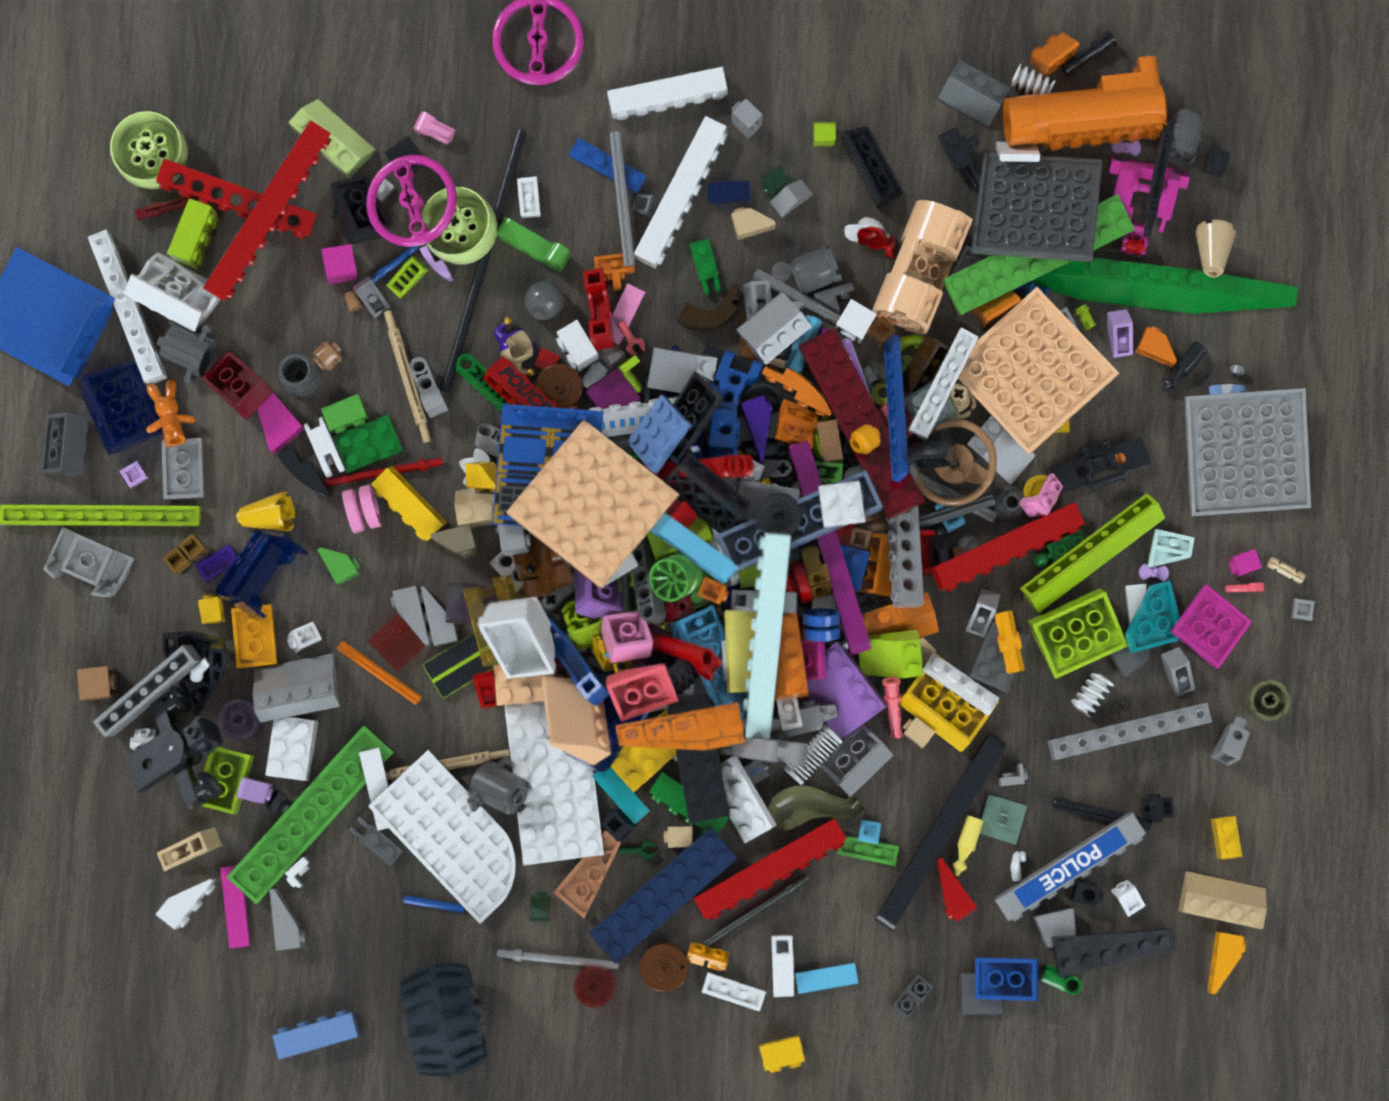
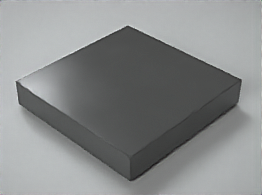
M960 973L962 1015L1003 1014L1002 1000L975 999V973Z

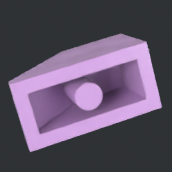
M1127 309L1107 312V329L1113 358L1133 355V322Z
M242 777L236 797L267 804L268 801H271L274 793L272 789L273 784Z

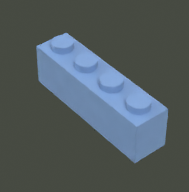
M348 1009L336 1012V1017L329 1018L328 1015L316 1018L317 1022L309 1024L308 1020L297 1023V1028L290 1029L289 1026L277 1029L278 1033L272 1036L278 1059L360 1036L355 1012H348Z

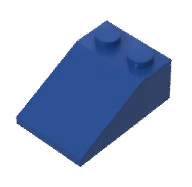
M975 958V999L1040 1000V959Z

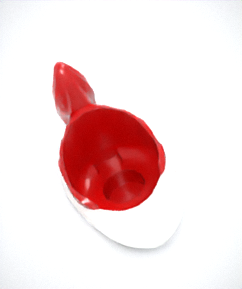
M864 217L858 224L845 227L844 233L847 239L858 242L860 245H866L874 250L885 249L886 255L892 259L894 258L895 238L886 233L883 225L876 219Z

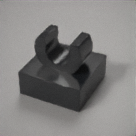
M279 790L274 792L271 801H268L265 805L267 810L275 814L277 809L285 813L290 806L284 802L286 797Z

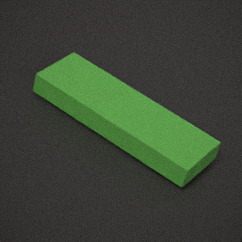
M845 835L847 839L844 841L845 845L836 851V854L896 866L900 846L881 842L873 844L858 841L857 837Z

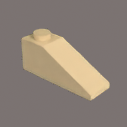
M215 827L167 847L157 852L163 870L167 871L222 846Z

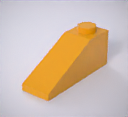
M1222 932L1215 933L1208 993H1217L1240 960L1242 953L1246 949L1244 936Z

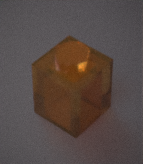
M882 316L868 329L867 334L881 347L895 335L896 329Z

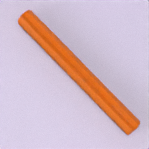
M345 641L339 643L337 650L415 705L421 701V695Z

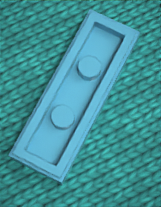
M855 963L795 973L798 994L858 984Z

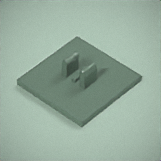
M988 794L981 818L984 822L980 834L1016 845L1027 806Z

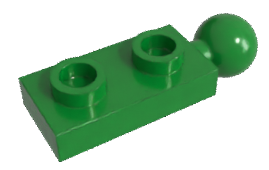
M1082 529L1045 546L1047 552H1037L1033 557L1034 564L1038 567H1044L1050 559L1052 563L1056 562L1086 539Z

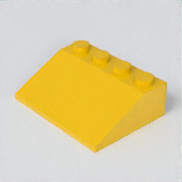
M923 672V676L915 678L903 694L900 706L921 720L960 752L971 743L990 716V714L986 715L925 672Z

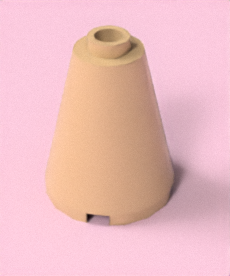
M1212 220V223L1206 224V221H1204L1196 228V239L1203 272L1209 277H1218L1224 272L1236 236V229L1234 230L1233 225L1229 222Z

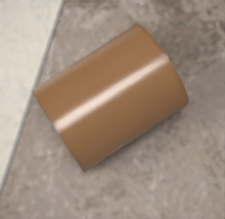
M354 290L344 294L350 312L357 311L363 307L359 296Z

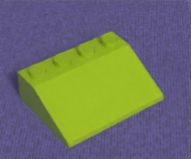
M1100 588L1027 621L1033 637L1055 679L1128 646L1107 593Z

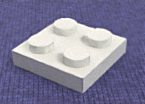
M859 481L818 487L824 528L865 522Z

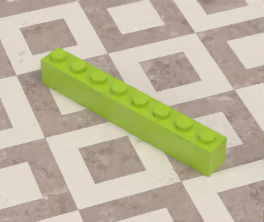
M1146 493L1022 586L1020 589L1028 604L1040 613L1165 519L1159 503Z

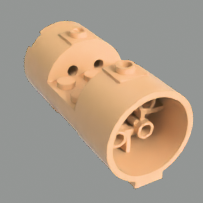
M928 200L916 201L901 237L903 244L891 273L886 274L872 310L877 314V318L892 326L896 325L905 328V331L927 334L943 295L944 282L942 279L948 277L953 262L958 258L972 223V218L961 211L954 210L940 203Z

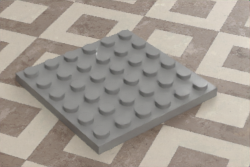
M1306 388L1184 396L1190 516L1311 508Z

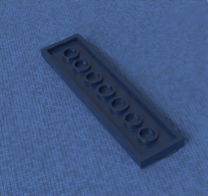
M710 827L589 932V935L616 964L738 858L737 855L715 830Z

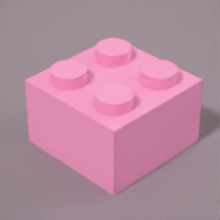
M639 611L603 616L601 633L611 663L651 657L653 640L647 622L640 618Z

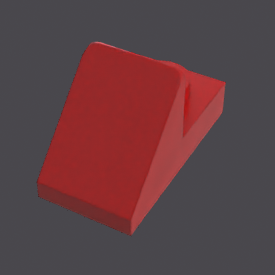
M678 498L665 512L687 529L698 518L693 509L685 501L681 502Z
M493 671L474 674L473 681L481 709L497 706Z

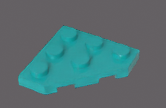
M1170 581L1148 587L1125 633L1130 653L1179 641L1170 632L1180 618Z

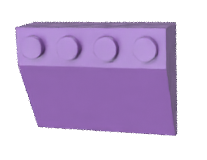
M838 641L825 651L826 679L807 680L809 692L807 698L815 702L820 701L821 704H836L838 716L825 722L842 740L883 710L887 703L841 641Z

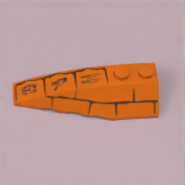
M737 702L616 725L620 746L709 750L744 743L741 716Z

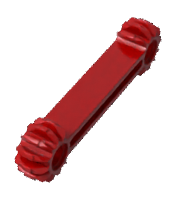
M730 455L699 459L722 479L743 478L754 474L753 457L749 455ZM675 462L664 463L657 474L652 471L650 472L664 481L678 465ZM680 471L681 477H687ZM669 481L670 484H678L675 481Z

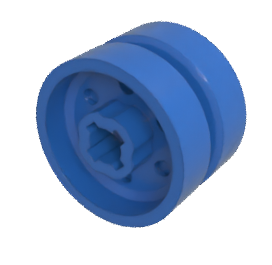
M813 608L803 611V624H805L803 626V638L818 642L839 639L840 626L837 624L840 623V611L831 608Z

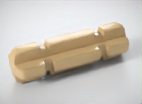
M1275 557L1269 559L1267 563L1269 568L1276 569V572L1289 579L1293 578V581L1298 584L1304 581L1306 575L1301 571L1297 572L1295 568L1284 562H1279L1280 560Z

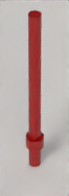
M425 458L418 460V462L393 467L399 473L415 470L426 471L431 467L442 466L443 459L426 460ZM386 468L325 479V485L328 487L377 478Z

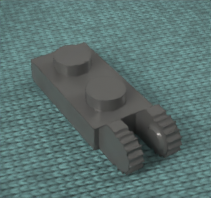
M359 816L357 818L358 823L367 828L368 831L363 835L353 826H350L348 830L386 864L392 866L404 850L380 830H377L374 825L369 824Z

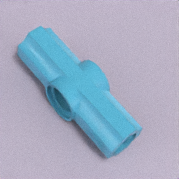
M806 316L807 321L812 327L793 342L791 354L784 371L789 367L801 374L806 361L798 345L817 336L822 324L821 320L813 316Z

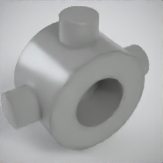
M1233 365L1230 367L1232 375L1242 376L1245 374L1244 368L1241 366Z

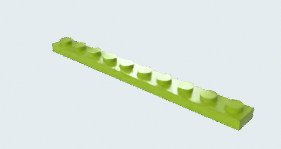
M0 505V525L200 527L201 521L200 506Z

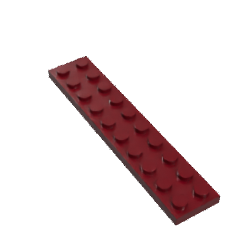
M833 328L798 345L850 447L851 434L863 425H871L879 430L880 445L868 454L857 453L852 447L851 449L862 470L867 471L888 520L925 503V499L910 471L899 482L892 481L889 431L835 329Z

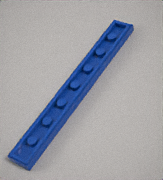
M893 335L884 344L891 474L892 481L899 482L909 473L907 461L900 336Z

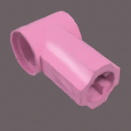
M423 111L413 127V130L421 136L431 137L447 146L455 133V129L437 121L434 116Z

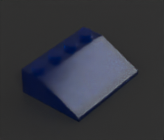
M136 360L83 375L77 383L108 455L127 450L163 434L162 427L151 434L146 431L147 427L160 419V417L156 413L155 402L147 392L148 384L144 382Z

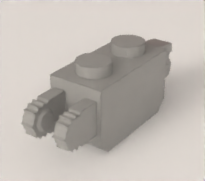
M814 700L803 702V705L799 706L802 727L783 731L785 735L790 737L820 730L825 721L838 716L836 704H821L820 701L815 702ZM779 715L772 717L771 732L782 730Z

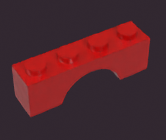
M603 268L583 271L585 290L590 308L591 319L588 322L590 340L596 351L615 347L609 288Z

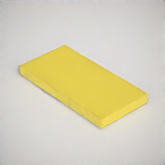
M725 611L727 692H748L745 691L746 679H750L747 663L748 658L752 659L749 643L750 638L754 639V630H751L752 618H756V611Z

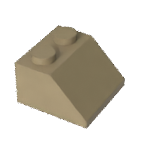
M470 524L430 534L436 543L458 556H463V558L475 556L474 552L479 551L474 530Z

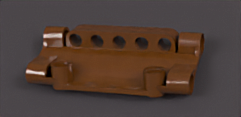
M524 528L531 537L528 555L523 553L515 554L513 559L518 578L524 582L525 597H537L538 600H542L548 594L573 584L574 578L570 564ZM525 568H529L532 574L527 573Z

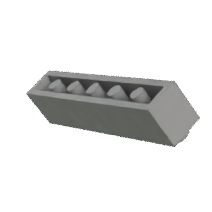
M182 645L94 720L93 723L105 738L116 736L150 707V704L158 700L171 687L190 673V670L202 660L201 656L192 645Z

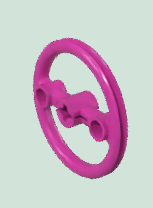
M516 0L512 2L499 15L492 35L494 53L504 71L518 81L533 85L552 83L566 76L580 59L584 43L583 30L577 15L567 4L560 0ZM525 6H531L533 21L532 29L528 33V42L532 49V60L529 63V73L526 74L517 70L506 59L501 47V35L505 23L513 13ZM547 6L561 11L569 19L575 33L574 49L569 60L561 68L549 74L545 73L546 70L543 62L544 50L548 46L547 33L544 30ZM537 8L544 10L541 14L534 13ZM538 31H539V36H540L541 39H540L539 42H538V54H537V44H536L535 41L537 40ZM535 65L542 66L540 71L532 70Z
M406 155L384 165L373 178L367 193V214L374 229L389 242L405 247L419 246L434 240L448 227L455 213L457 193L452 177L440 163L426 156ZM412 164L424 165L433 169L440 175L446 186L447 205L445 212L437 225L430 231L428 225L423 222L420 211L423 208L424 200L414 189ZM407 170L406 175L401 177V173ZM393 171L400 180L402 187L399 202L408 210L411 221L409 224V230L412 232L411 237H401L391 233L382 225L377 215L376 197L384 179ZM422 225V229L416 232L417 226Z

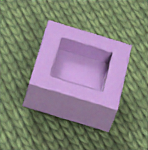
M138 461L120 470V473L131 489L148 479Z

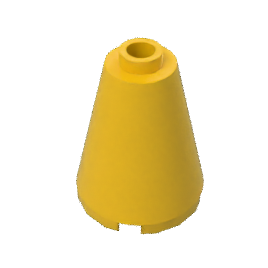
M280 492L243 506L237 512V521L243 527L284 532L292 531L294 524H291V518H295L292 498L286 496L287 492Z

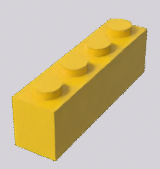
M393 466L387 467L371 484L374 487V492L379 497H384L388 501L387 505L393 511H398L402 516L403 522L408 526L411 525L416 530L415 533L420 539L431 540L430 534L439 532L448 523Z

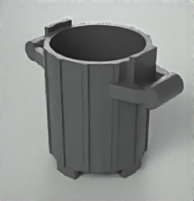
M170 321L168 324L171 327L164 337L159 336L157 345L161 348L157 354L186 368L187 373L184 381L190 383L196 379V376L201 378L205 375L204 371L213 358L217 346L216 340H218L217 337L211 335L214 325L209 323L203 326L200 333L198 331L194 332L177 322Z
M504 757L498 763H484L472 777L470 790H467L469 796L467 802L472 812L477 811L483 804L507 815H512L516 812L522 813L527 807L524 802L532 786L524 778L510 772L512 771V765L508 757Z

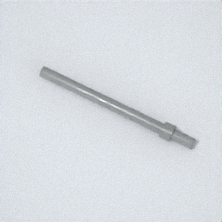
M498 949L497 953L499 958H509L518 962L529 960L618 969L619 961L615 964L611 960L523 952L522 949H514V951Z

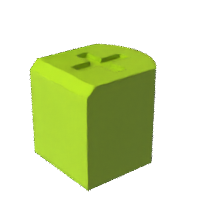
M814 122L813 146H834L836 141V123Z

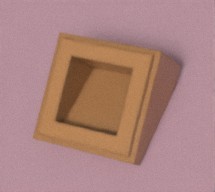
M852 527L848 546L868 551L872 531Z

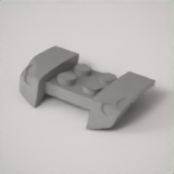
M62 527L43 570L54 579L61 577L63 572L95 585L96 587L91 595L109 598L115 596L125 582L135 558Z

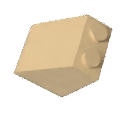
M475 488L456 491L455 511L458 526L470 524L472 528L493 525L492 516L495 492H489V489L487 491H475Z

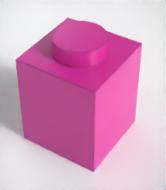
M1255 549L1229 558L1230 563H1228L1231 574H1234L1235 577L1262 568Z

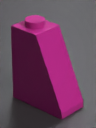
M274 393L258 408L268 448L273 454L278 453L305 430Z

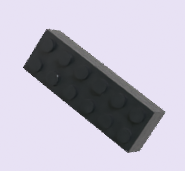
M704 694L679 699V701L667 705L668 715L708 708V698ZM717 748L709 750L675 749L689 823L730 816Z

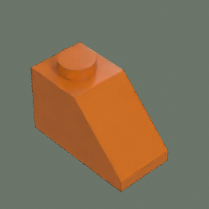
M1147 327L1143 331L1135 352L1169 367L1174 366L1177 360L1166 334L1161 333L1162 330L1159 328Z

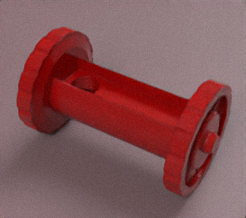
M920 530L922 576L932 574L930 571L929 537L935 535V530Z

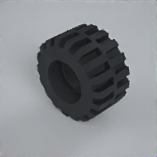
M657 650L644 663V667L664 664L677 695L690 689L699 675L689 661Z

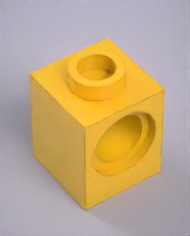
M215 594L204 595L203 599L198 600L202 624L210 625L225 622L222 598L215 597Z

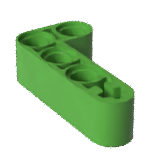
M505 217L497 230V237L557 272L561 273L571 256L569 249L557 242L553 244L509 218Z

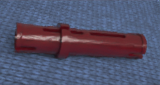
M181 196L159 203L152 202L151 205L134 209L138 221L153 216L157 218L160 217V214L185 208L189 198Z

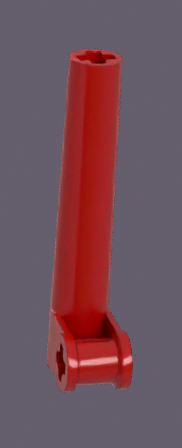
M650 631L653 640L652 649L689 661L697 673L706 680L711 681L717 668L723 664L713 650Z

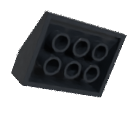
M697 372L693 373L673 403L692 425L669 456L677 465L687 455L724 399L721 388L712 380Z

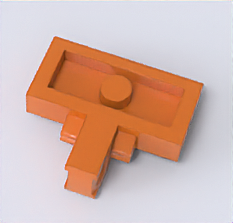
M623 253L594 257L595 269L603 268L607 281L612 280L614 291L622 290L620 279H625V274L635 273L634 265L624 266Z

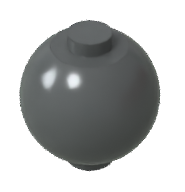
M546 279L536 282L529 287L525 294V307L528 313L538 320H551L557 317L563 309L564 296L554 280Z

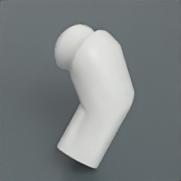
M207 658L202 659L190 670V679L193 682H199L203 679L204 671L209 668V660Z
M1024 851L1013 853L1010 865L1012 881L1022 880L1020 862L1026 861V853Z

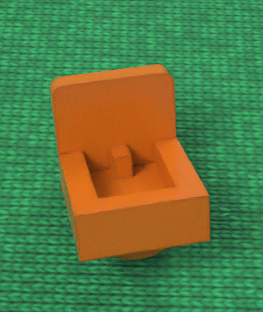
M704 577L697 596L720 605L721 601H726L729 591L726 590L727 585Z

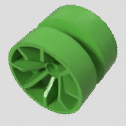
M681 553L673 554L655 563L649 575V582L653 592L665 601H676L695 592L700 587L703 579L702 568Z

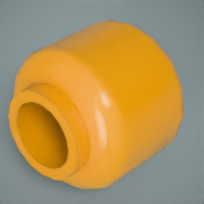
M867 424L858 428L851 434V447L857 453L868 454L880 445L879 430Z

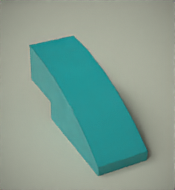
M608 763L592 775L634 824L650 812Z

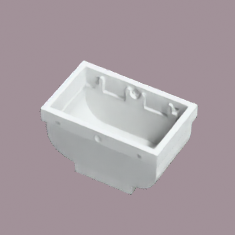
M532 597L490 603L486 607L483 617H479L478 627L507 679L555 673V647L550 632L551 623L538 598Z

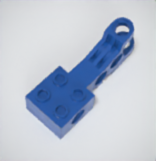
M728 350L725 351L716 372L715 384L721 388L724 398H731L732 401L726 402L723 400L712 416L708 458L737 455L740 418H736L737 405L746 386L758 383L764 363L754 360L748 374L730 368L736 353ZM737 381L739 384L733 385L730 382Z

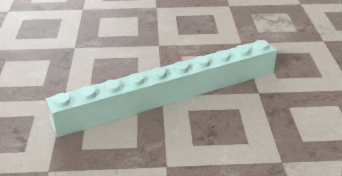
M765 532L764 537H760L759 549H763L762 557H758L757 569L761 570L760 578L756 577L755 590H759L758 598H754L753 610H757L756 618H752L751 630H754V639L750 638L749 651H752V659L748 658L747 663L750 679H746L745 691H748V699H744L743 711H746V719H742V728L747 738L770 740L791 537L789 534Z

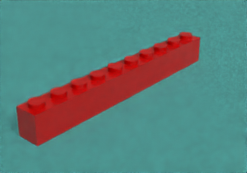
M312 120L309 121L204 285V290L223 302L225 299H231L236 291L233 289L236 282H242L247 274L243 271L247 265L251 267L257 256L254 254L257 249H263L268 241L265 238L268 232H274L279 224L276 222L279 215L284 216L288 210L287 202L290 198L295 199L300 191L297 188L301 181L303 183L306 182L311 174L308 172L311 165L316 166L320 160L319 152L322 148L326 150L332 141L329 138L331 135L329 131Z

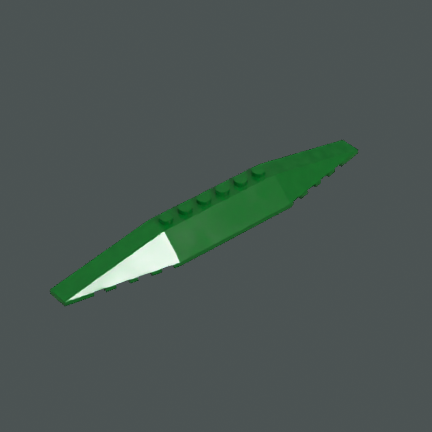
M983 254V259L990 257L992 255ZM1093 258V262L1071 261L1032 280L1035 285L1044 288L1050 287V291L1072 297L1075 300L1188 314L1296 307L1298 291L1296 286L1225 274L1213 278L1201 270Z

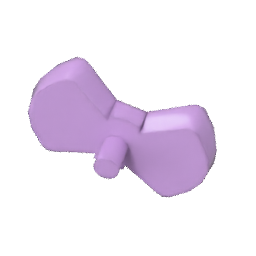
M1121 141L1112 144L1111 149L1115 155L1127 153L1137 157L1141 152V145L1139 141L1131 144Z
M1143 564L1138 571L1142 580L1156 577L1161 582H1165L1169 576V571L1165 565L1158 568H1149L1146 564Z

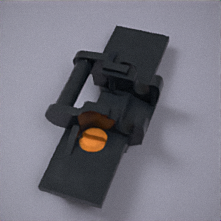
M1142 437L1113 447H1109V441L1105 440L1101 442V445L1089 449L1087 447L1081 448V458L1050 469L1052 474L1063 485L1060 494L1085 485H1089L1091 492L1096 491V488L1113 482L1125 481L1126 476L1124 472L1150 464L1151 462ZM1081 466L1087 470V475L1083 478L1078 477L1076 474V469ZM1113 467L1116 468L1117 473L1093 481L1091 475Z

